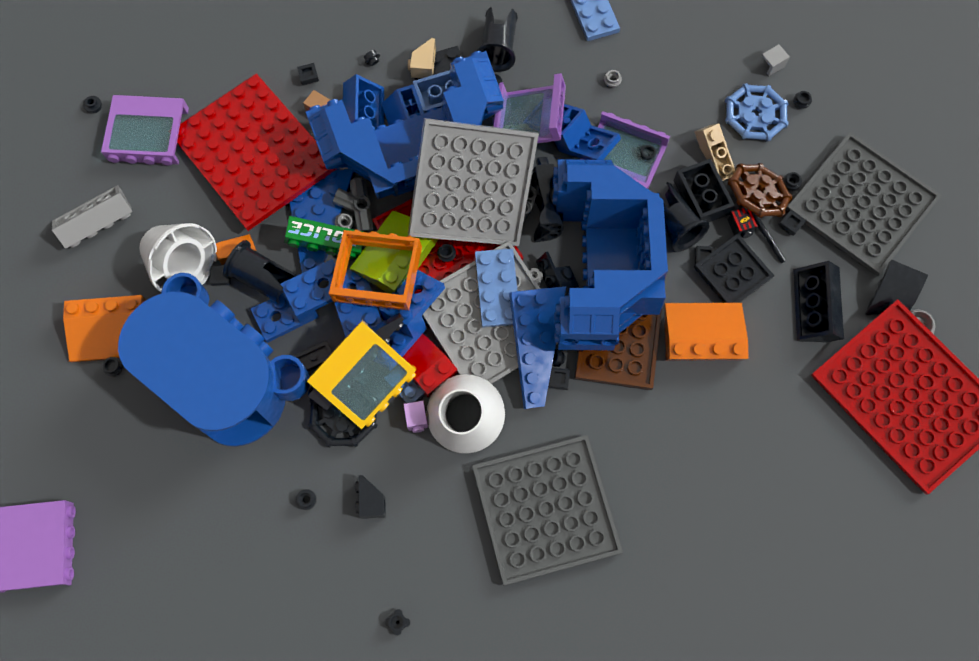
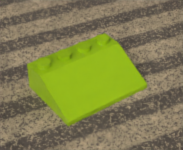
M392 211L377 233L385 235L393 233L406 237L408 236L410 217ZM413 237L419 238L422 245L418 268L439 239ZM366 246L352 264L350 270L385 292L392 294L397 291L407 278L412 251Z

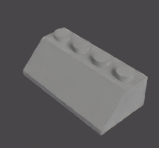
M119 185L52 220V231L65 249L68 247L73 248L81 243L80 240L95 236L98 230L110 228L118 219L124 220L131 215L130 213L133 212L132 207Z

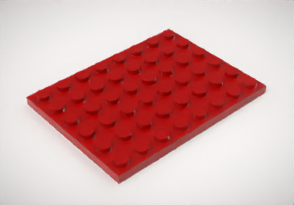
M257 73L180 124L177 144L247 231L336 170L326 169L315 139Z
M898 299L811 374L820 386L926 495L930 494L979 450V378Z

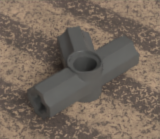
M354 178L349 181L351 193L338 188L332 204L353 212L356 229L369 233L373 231L366 180ZM362 204L366 208L360 209L357 205Z

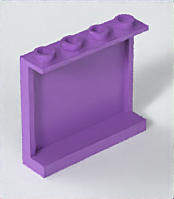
M63 500L0 507V593L10 590L57 585L69 586L72 584L74 578L72 559L75 555L73 538L75 536L73 518L75 517L76 509L74 503Z

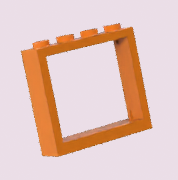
M344 230L329 290V295L333 302L409 310L422 250L420 239L413 238L411 235L403 237L393 233L385 235L374 231L366 233L359 230ZM352 245L412 251L404 294L398 295L343 288Z

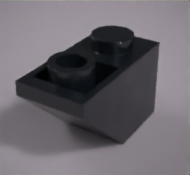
M359 475V481L355 482V491L359 493V501H356L355 504L356 514H359L361 519L385 518L386 497L363 475Z

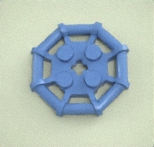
M745 83L740 89L725 99L727 103L725 122L734 128L744 140L759 139L767 142L771 141L773 136L783 128H787L789 124L787 121L788 101L782 99L770 85L759 86ZM750 92L764 93V94H763V96H755V95H751ZM743 94L745 95V99L742 102L736 101ZM768 95L769 97H771L777 104L773 105L772 100L770 98H767L766 96ZM734 108L738 109L737 116L734 115ZM757 110L760 113L758 116H756L755 113L752 111ZM776 110H780V119L775 117ZM738 121L740 123L743 122L745 124L744 127L746 128V130L738 123ZM769 124L776 125L770 131L767 130V126ZM750 130H756V131H761V132H749V131H750Z

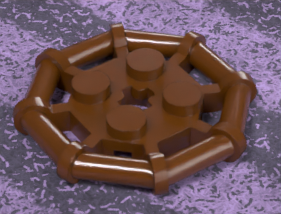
M740 163L736 165L732 177L728 179V185L736 197V203L755 213L758 218L763 216L782 217L785 215L788 203L792 201V195L788 192L783 182V177L770 171L762 163L752 165ZM775 201H780V205L778 206Z

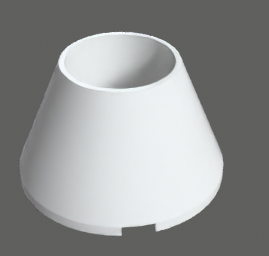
M192 223L155 226L145 233L139 247L140 255L150 281L160 292H162L163 285L167 279L178 273H190L203 285L211 275V266L213 261L216 262L217 247L211 233L200 225Z
M464 374L447 379L434 390L427 405V423L433 437L443 447L457 453H474L485 449L497 439L505 421V408L501 395L490 382L475 375ZM459 395H473L481 405L482 414L480 421L473 429L467 432H457L448 423L446 416L448 405Z

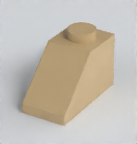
M431 38L412 52L411 59H408V70H411L412 78H425L433 75L436 54L435 38Z

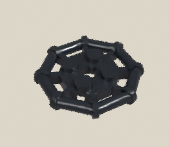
M356 379L351 381L352 386L350 388L352 390L350 394L341 393L339 400L360 419H363L364 408L369 406L370 412L377 404L378 398L374 397L360 383V380ZM358 391L367 401L361 403L355 397L356 392ZM311 398L309 400L311 405L310 424H308V427L329 448L331 446L357 447L378 426L375 419L369 427L365 426L355 436L353 432L358 426L348 417L342 416L340 418V410L336 406H330L328 410L323 409V419L318 421V406H322ZM326 424L332 430L331 435L329 436L320 426ZM341 433H349L350 438H336V436Z

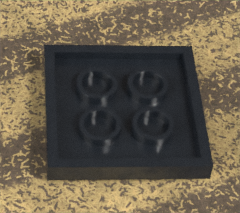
M736 234L694 266L696 271L723 303L742 302L774 277V274L739 234Z

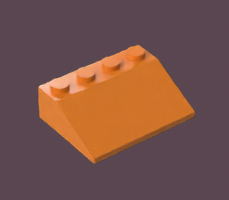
M142 295L64 301L63 321L69 361L106 360L110 357L120 359L118 341L123 325L130 314L146 299Z
M665 303L666 361L749 359L748 337L742 303Z

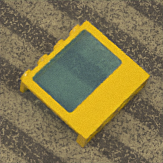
M362 320L308 378L307 382L362 429L365 425L369 427L376 419L374 415L378 411L383 412L389 405L387 401L392 396L395 398L402 391L401 386L405 382L409 383L415 377L416 367L409 364Z

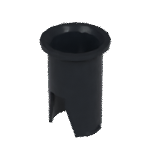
M490 7L486 10L482 45L477 51L487 52L493 72H504L513 67L516 60L513 43L518 15L514 9H511L504 25L494 24L493 10Z
M667 182L666 184L669 189L665 196L670 207L668 208L663 203L665 232L673 241V250L680 252L700 241L708 232L710 226L708 221L700 220L672 184Z
M247 240L238 243L228 256L223 268L224 278L231 279L234 277L280 304L279 297L283 290L280 284L297 276L295 273L253 250L250 242Z

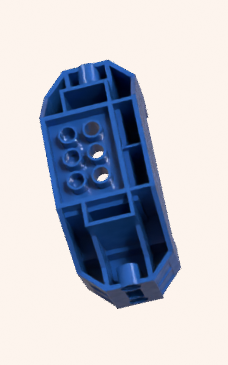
M476 51L470 54L469 57H458L450 63L449 75L452 84L451 87L445 90L446 92H443L442 108L437 109V107L427 110V113L421 115L420 113L410 116V119L404 121L403 119L395 120L389 126L380 125L374 130L370 117L366 119L365 117L355 119L354 123H351L342 99L330 100L327 102V105L321 107L320 105L310 107L309 111H306V115L326 169L348 168L372 183L377 199L389 195L396 197L413 191L424 118L481 125L483 120L503 109L504 99L487 52Z
M558 159L557 167L553 169V205H556L557 212L562 214V221H581V230H585V236H582V247H585V252H582V263H586V269H583V280H586V286H583V288H570L569 295L560 297L559 304L555 305L554 324H556L554 342L558 343V350H614L615 345L619 344L620 332L642 315H659L666 299L665 277L668 272L663 199L659 197V193L651 192L614 166L612 160Z

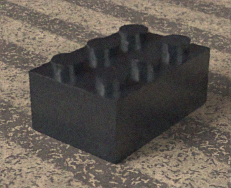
M711 159L677 171L673 181L683 200L700 220L712 222L730 215L735 205Z

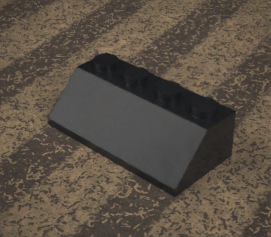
M830 261L793 269L797 341L827 343L843 340L840 267Z

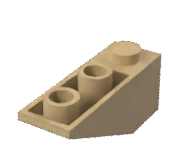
M720 124L709 125L695 131L701 151L707 160H712L722 181L732 177L735 168Z

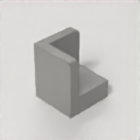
M779 44L762 55L770 66L767 72L768 76L784 68L790 58Z

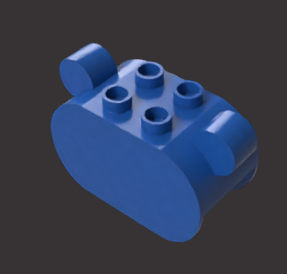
M190 273L174 274L164 283L162 294L144 301L126 320L118 341L120 360L133 376L184 419L214 441L225 446H243L255 442L266 435L278 422L284 410L285 401H294L306 394L310 387V384L307 382L310 377L309 373L299 359L291 355H281L270 361L268 357L274 350L264 342L265 338L247 323L243 326L234 318L235 314L219 300H216L209 307V294L195 276Z

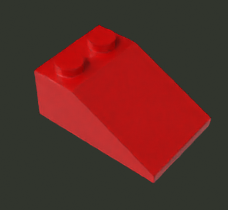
M424 334L419 337L403 356L409 364L416 367L414 372L416 375L412 380L424 392L427 398L432 395L437 387L456 375L458 371L448 357Z

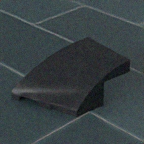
M889 261L884 276L880 280L865 314H881L897 299L910 311L922 291L928 274L897 261Z

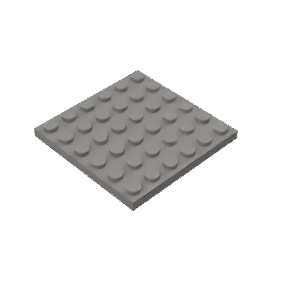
M424 118L408 235L412 237L501 245L510 240L513 246H519L539 134L529 131Z
M510 240L494 249H513L517 291L540 289ZM476 261L442 279L440 282L444 283L445 289L422 316L450 361L458 369V374L475 375L493 384L518 369L513 325L482 328Z

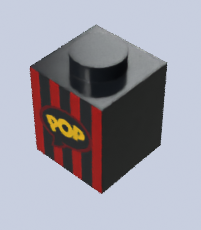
M747 208L732 211L727 219L734 236L739 234L743 239L752 236L757 228L754 217Z

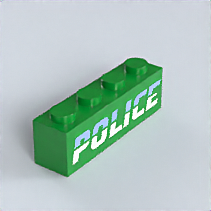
M289 216L284 243L294 248L301 246L306 247L309 251L316 252L320 250L325 251L328 255H337L343 231L355 230ZM352 245L349 259L358 258L362 245Z

